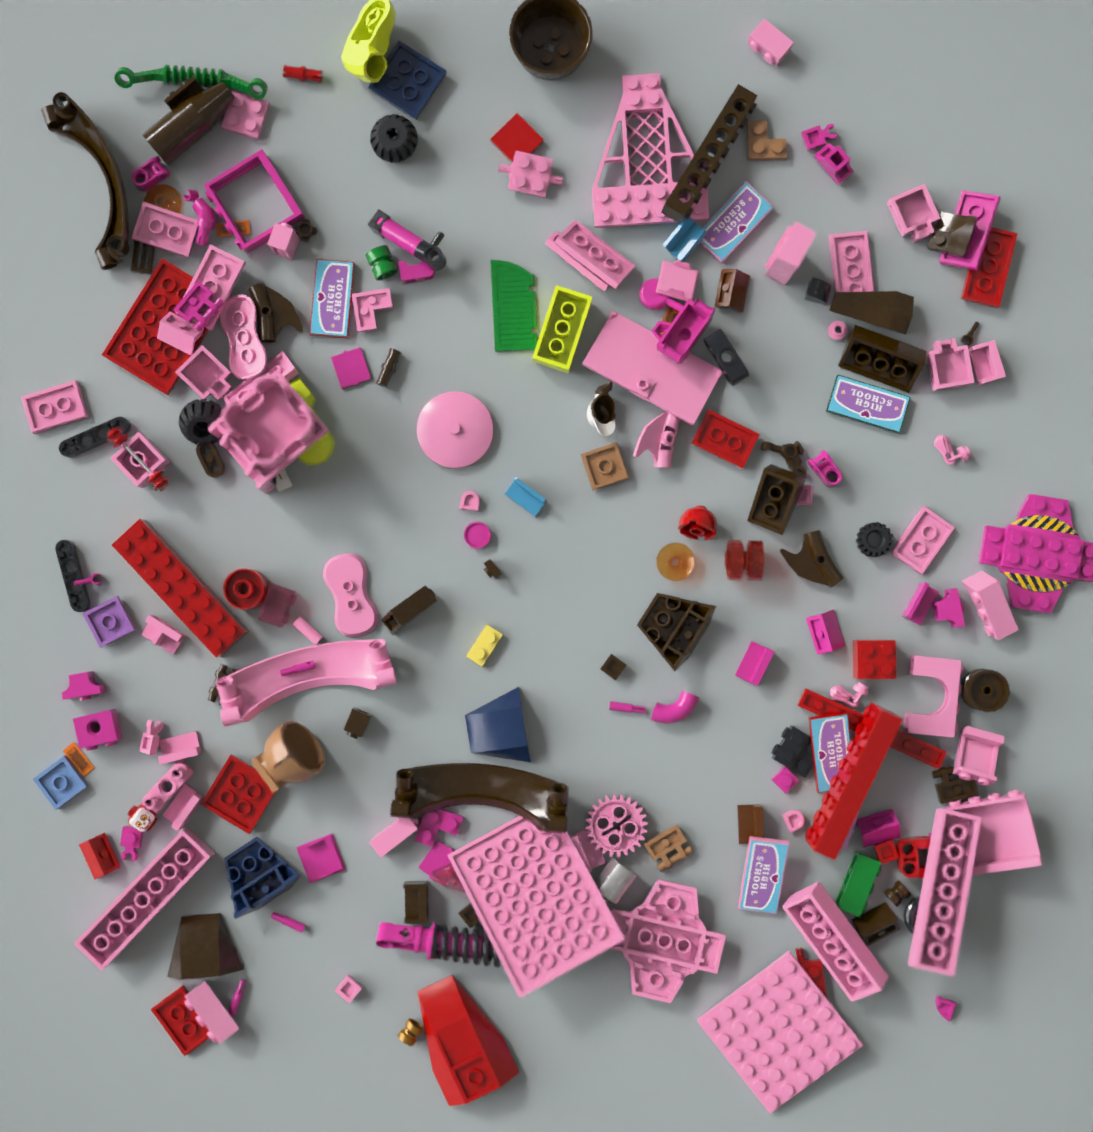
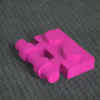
M197 281L173 310L188 323H191L196 318L198 322L194 328L200 332L204 326L207 327L210 324L209 320L214 314L220 312V307L224 304V301L219 297L214 303L210 301L214 293L200 281ZM205 305L210 307L203 316L199 314Z

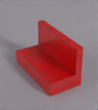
M105 832L79 844L94 880L120 868V864Z

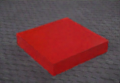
M516 113L490 138V141L512 163L515 151L532 154L544 142V139Z

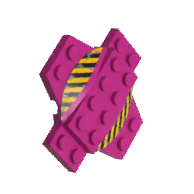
M1028 494L1017 515L1016 521L1008 524L1005 528L984 526L979 563L997 566L1000 572L1007 577L1008 583L1006 584L1010 607L1051 613L1064 587L1068 586L1075 579L1093 582V543L1081 540L1073 529L1068 500Z

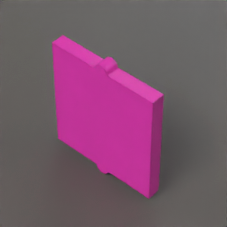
M361 347L350 351L345 350L344 353L331 357L341 389L352 385L358 386V383L371 379Z
M437 840L418 868L429 875L430 879L433 878L444 886L455 871L447 856L454 852L453 848Z

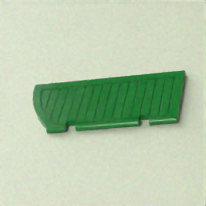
M490 260L495 352L535 350L538 339L537 334H531V329L537 328L535 291L529 292V287L535 286L534 274H530L527 270L511 262Z

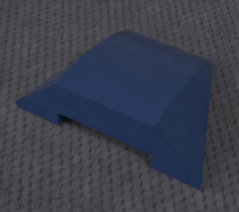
M519 687L465 715L471 753L531 763Z
M255 837L224 858L228 882H230L232 893L230 896L235 911L233 912L234 919L259 910L292 888L301 876L258 837Z

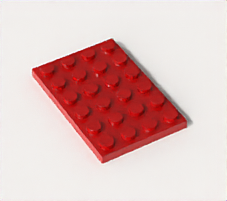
M162 258L103 351L102 356L168 396L179 379L175 372L192 355L157 339L160 320L169 312L176 314L173 309L183 299L193 277ZM204 328L203 335L195 342L193 354L208 333V329Z

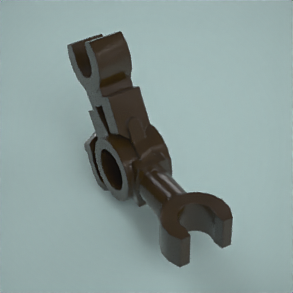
M766 441L762 442L760 450L780 453L785 459L788 469H792L791 472L796 473L797 470H800L802 476L806 475V469L800 465L802 460L798 453L803 455L804 449L798 441H795L794 444L788 443L782 446Z

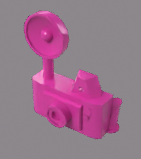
M659 278L649 279L642 284L639 290V299L642 305L651 310H659L668 305L679 312L672 323L658 321L651 332L659 340L657 350L675 360L677 364H682L710 325L716 308L709 307L699 298L695 302L688 299L686 304L682 305L669 296L656 293Z

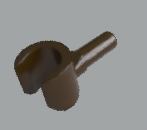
M976 321L971 330L960 338V342H963L964 338L968 337L969 343L967 345H971L973 343L972 336L980 323Z

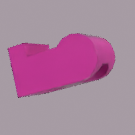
M406 261L398 262L402 284L431 280L436 274V271L432 270L424 262L408 266Z

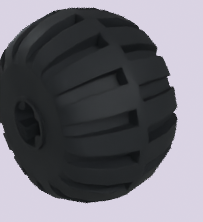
M398 114L383 116V118L375 123L371 130L370 143L373 151L379 158L390 163H400L411 157L418 143V135L415 126L410 120ZM396 134L397 137H393V139H390V136Z
M196 399L188 403L179 415V427L183 436L188 441H191V443L196 445L200 443V446H205L206 443L210 445L218 442L221 438L218 439L211 434L208 428L222 416L223 408L216 404V402L212 400L207 401V399H201L200 401Z

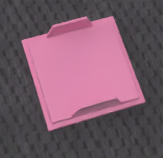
M663 260L656 293L683 301H688L689 299L693 302L699 271L691 269L689 263L678 260L670 263Z

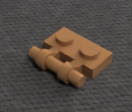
M677 824L644 843L653 861L661 857L663 862L657 865L660 872L666 868L670 869L674 863L681 859L685 860L689 854L693 853L690 846L682 849L681 845L687 842ZM676 848L678 853L668 858L666 854Z

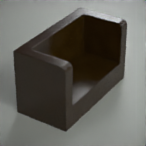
M405 881L403 884L405 889L404 924L427 923L429 920L428 881Z

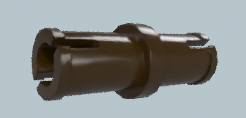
M390 348L385 363L381 365L382 370L376 381L377 385L384 388L388 387L390 378L396 371L395 366L401 355L400 351Z

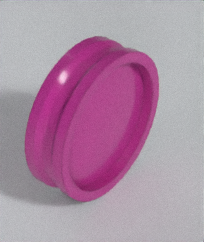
M472 522L465 528L464 539L470 547L480 549L489 543L491 533L484 523Z

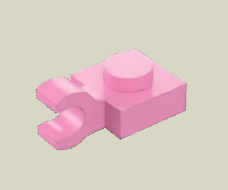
M148 720L146 724L147 731L143 732L139 751L149 755H156L160 738L157 733L162 730L163 722L157 721L154 727V721Z

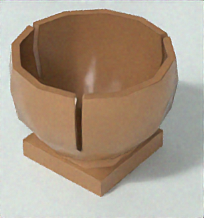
M288 721L278 725L265 742L264 752L250 762L274 793L287 783L298 784L315 778L325 765V757L320 743L307 727L296 721Z

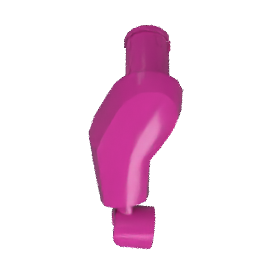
M187 190L189 195H184V200L194 202L192 208L198 215L197 224L199 231L195 242L199 245L207 246L210 232L215 228L214 210L203 198H199V193L196 190Z

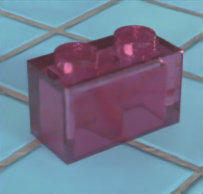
M271 583L258 620L278 627H283L284 624L287 625L290 619V614L288 613L290 606L293 607L296 602V591Z

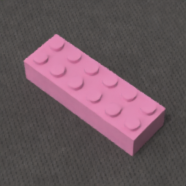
M817 882L791 894L782 906L850 1001L853 1002L881 991L889 976L822 884Z

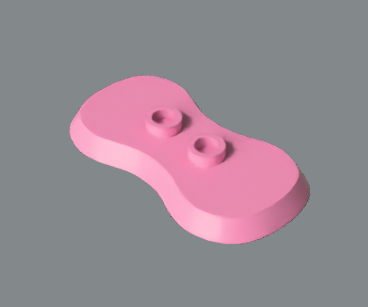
M243 294L228 298L219 316V321L229 340V365L232 373L239 379H250L259 375L264 370L267 364V354L257 336L256 307L251 298Z
M352 553L337 555L327 561L324 566L323 577L335 599L334 619L338 631L346 637L355 638L367 635L375 630L379 622V613L368 595V570L366 563L360 556Z

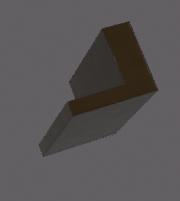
M886 902L865 912L860 917L852 919L866 946L900 930L898 920Z

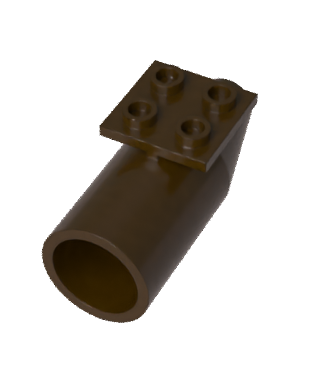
M193 76L191 79H186L176 91H172L167 95L164 102L171 111L142 135L169 166L214 128L235 97L223 82L204 90Z

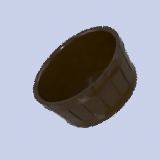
M525 0L517 8L511 19L509 36L513 52L526 71L543 80H558L572 74L583 62L592 43L593 30L587 11L577 0ZM548 42H551V44H556V47H554V52L546 50V48L548 47Z

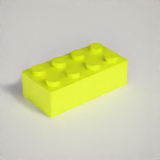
M555 286L532 362L569 374L592 303V296Z

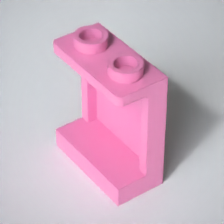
M970 726L960 730L953 774L959 775V778L963 780H976L979 784L985 786L996 782L997 777L994 774L999 746L1004 743L1005 736Z

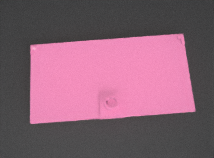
M612 311L582 365L693 426L720 375H722L721 369L689 353L682 364H677L675 360L657 350L659 340L650 330Z

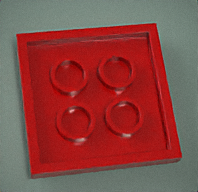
M231 754L200 805L246 833L251 834L276 791L272 792L253 766Z

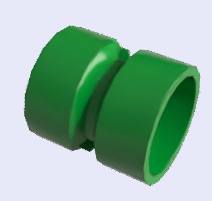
M387 245L378 246L366 253L365 256L369 265L373 266L372 272L376 281L392 277L399 271L395 261L391 260L392 255Z

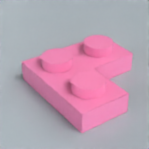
M390 288L352 294L358 333L377 330L374 311L393 308Z

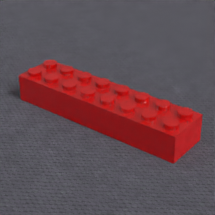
M139 519L112 544L115 550L216 658L222 657L249 632L146 520Z
M873 702L865 708L864 718L855 729L856 735L847 746L848 753L845 758L840 760L838 765L839 771L837 775L832 777L830 781L831 787L828 793L824 794L822 805L814 814V822L805 833V841L814 852L836 860L903 721V718Z

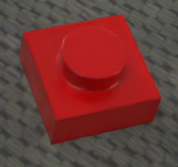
M892 839L873 845L881 865L899 859Z

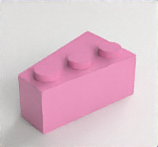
M980 571L962 581L979 617L985 625L984 629L988 636L1000 640L1018 631L1016 622L997 579Z

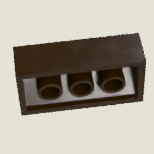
M855 324L845 344L838 367L909 393L925 365L927 351Z

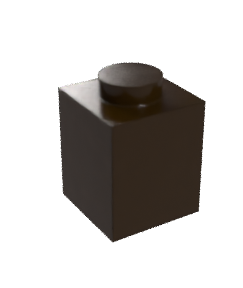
M355 707L352 708L343 730L347 731V735L352 738L363 737L372 714Z

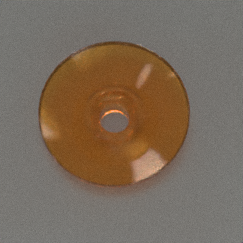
M156 185L149 189L144 197V202L178 214L180 213L182 207L181 196L175 188L169 185ZM159 199H164L162 204H158Z
M670 543L659 551L656 559L657 569L664 578L671 581H680L692 573L695 558L692 551L686 545ZM672 559L678 560L677 566L672 565Z

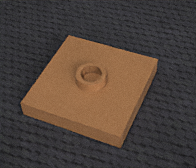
M617 442L581 454L593 491L629 479Z

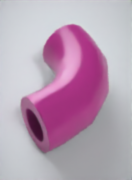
M681 691L678 700L673 704L666 705L657 702L650 720L664 724L680 722L693 712L700 697Z

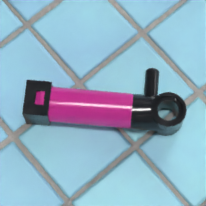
M380 209L377 210L368 223L373 232L382 238H387L415 256L432 270L439 271L446 266V256L437 247L444 238L442 232L439 231L431 243H428L392 220L389 215ZM438 256L435 261H432L433 257Z

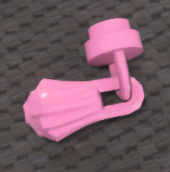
M939 435L934 440V446L943 455L948 465L954 464L958 458L965 462L971 457L967 446L957 448L958 454L954 455L950 438L945 435ZM950 453L951 458L948 460L946 455Z
M858 682L853 688L857 691L854 696L844 689L842 685L834 686L830 690V696L832 700L857 707L860 704V697L868 695L869 687ZM850 697L853 698V703L848 701Z

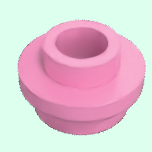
M834 321L828 328V334L834 340L843 339L848 331L846 324L842 321ZM835 327H840L841 333H837Z

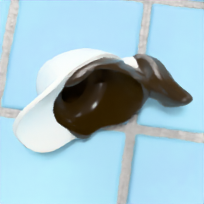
M612 381L596 389L595 398L587 409L589 424L597 428V431L603 437L611 435L615 430V404L608 394L613 387Z

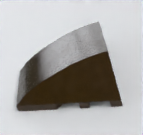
M657 593L637 626L675 672L690 657L709 627L716 606Z
M221 913L181 917L167 977L184 980L216 977L244 970V966L237 955V950L229 937L230 934Z

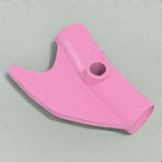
M667 411L653 419L644 427L637 442L634 457H639L648 449L653 456L654 467L671 468L675 438L681 419Z

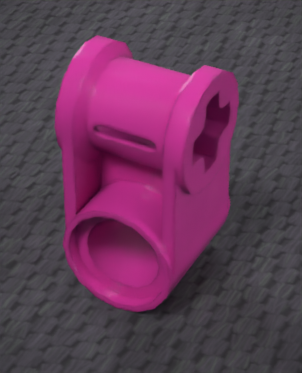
M155 156L132 173L131 179L140 191H148L167 179L171 173L162 165L160 157ZM146 177L143 183H138L140 178Z
M822 450L820 455L813 460L809 459L807 463L825 486L834 487L841 481L842 474L833 463L829 454ZM828 473H832L836 476L835 482H830L828 480Z

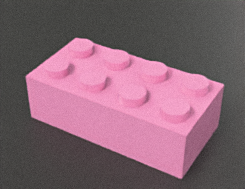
M797 222L792 227L788 226L765 266L768 269L765 275L786 285L801 263L816 232Z

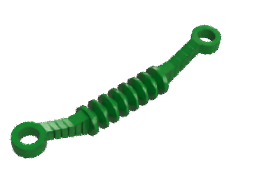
M167 64L162 69L134 73L129 68L121 67L114 75L115 82L122 88H130L133 84L149 81H163L165 84H170L171 79L174 85H177L180 79V84L182 85L186 79H191L194 76L200 85L201 81L203 82L205 88L208 87L209 82L211 87L216 85V83L223 82L227 87L246 92L254 99L264 98L268 90L266 82L260 78H254L247 82L224 72L223 69H219L216 75L214 68L211 69L209 74L207 68H204L203 73H201L199 67H196L194 73L191 66L188 67L187 72L185 66H181L179 72L177 65H174L171 71L170 65ZM120 75L128 76L129 81H124ZM253 86H260L262 88V92L255 91L253 89Z

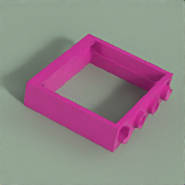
M263 149L204 184L207 190L205 192L206 197L210 202L214 201L217 206L214 208L220 219L224 217L227 222L224 224L230 235L234 233L237 238L234 240L240 251L244 249L247 254L269 241L273 227L251 241L246 242L216 192L249 171L263 164L292 210L293 215L278 224L281 225L283 222L294 226L305 219Z

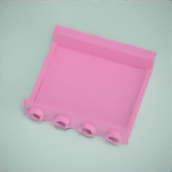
M1013 790L1009 791L1008 795L1000 796V793L988 795V798L980 799V796L969 798V801L961 802V800H956L946 805L945 809L981 817L972 875L1040 866L1042 864V857L1026 792Z

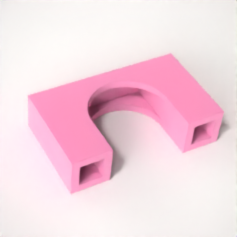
M910 656L909 674L929 676L937 679L944 688L945 700L941 708L932 714L905 712L904 732L954 738L955 733L958 731L956 714H959L960 711L958 695L961 694L962 685L959 683L960 676L963 675L964 670L963 664H961L962 660Z

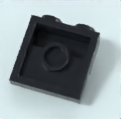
M790 725L789 728L786 727L782 732L781 737L783 739L780 744H776L772 749L771 754L773 756L771 758L806 778L814 765L811 739L809 735Z

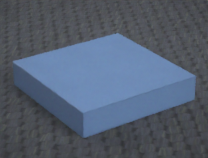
M66 755L33 779L55 810L89 786Z

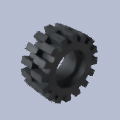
M879 522L864 525L856 535L858 536L856 542H858L857 548L868 557H879L888 553L887 551L892 548L891 544L894 541L892 540L893 534H890V528H886L885 524H880ZM872 532L878 533L881 536L882 541L878 547H872L868 543V536Z

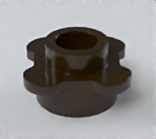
M304 219L294 230L296 234L302 237L303 242H308L311 236L317 234V228L313 227L308 219Z

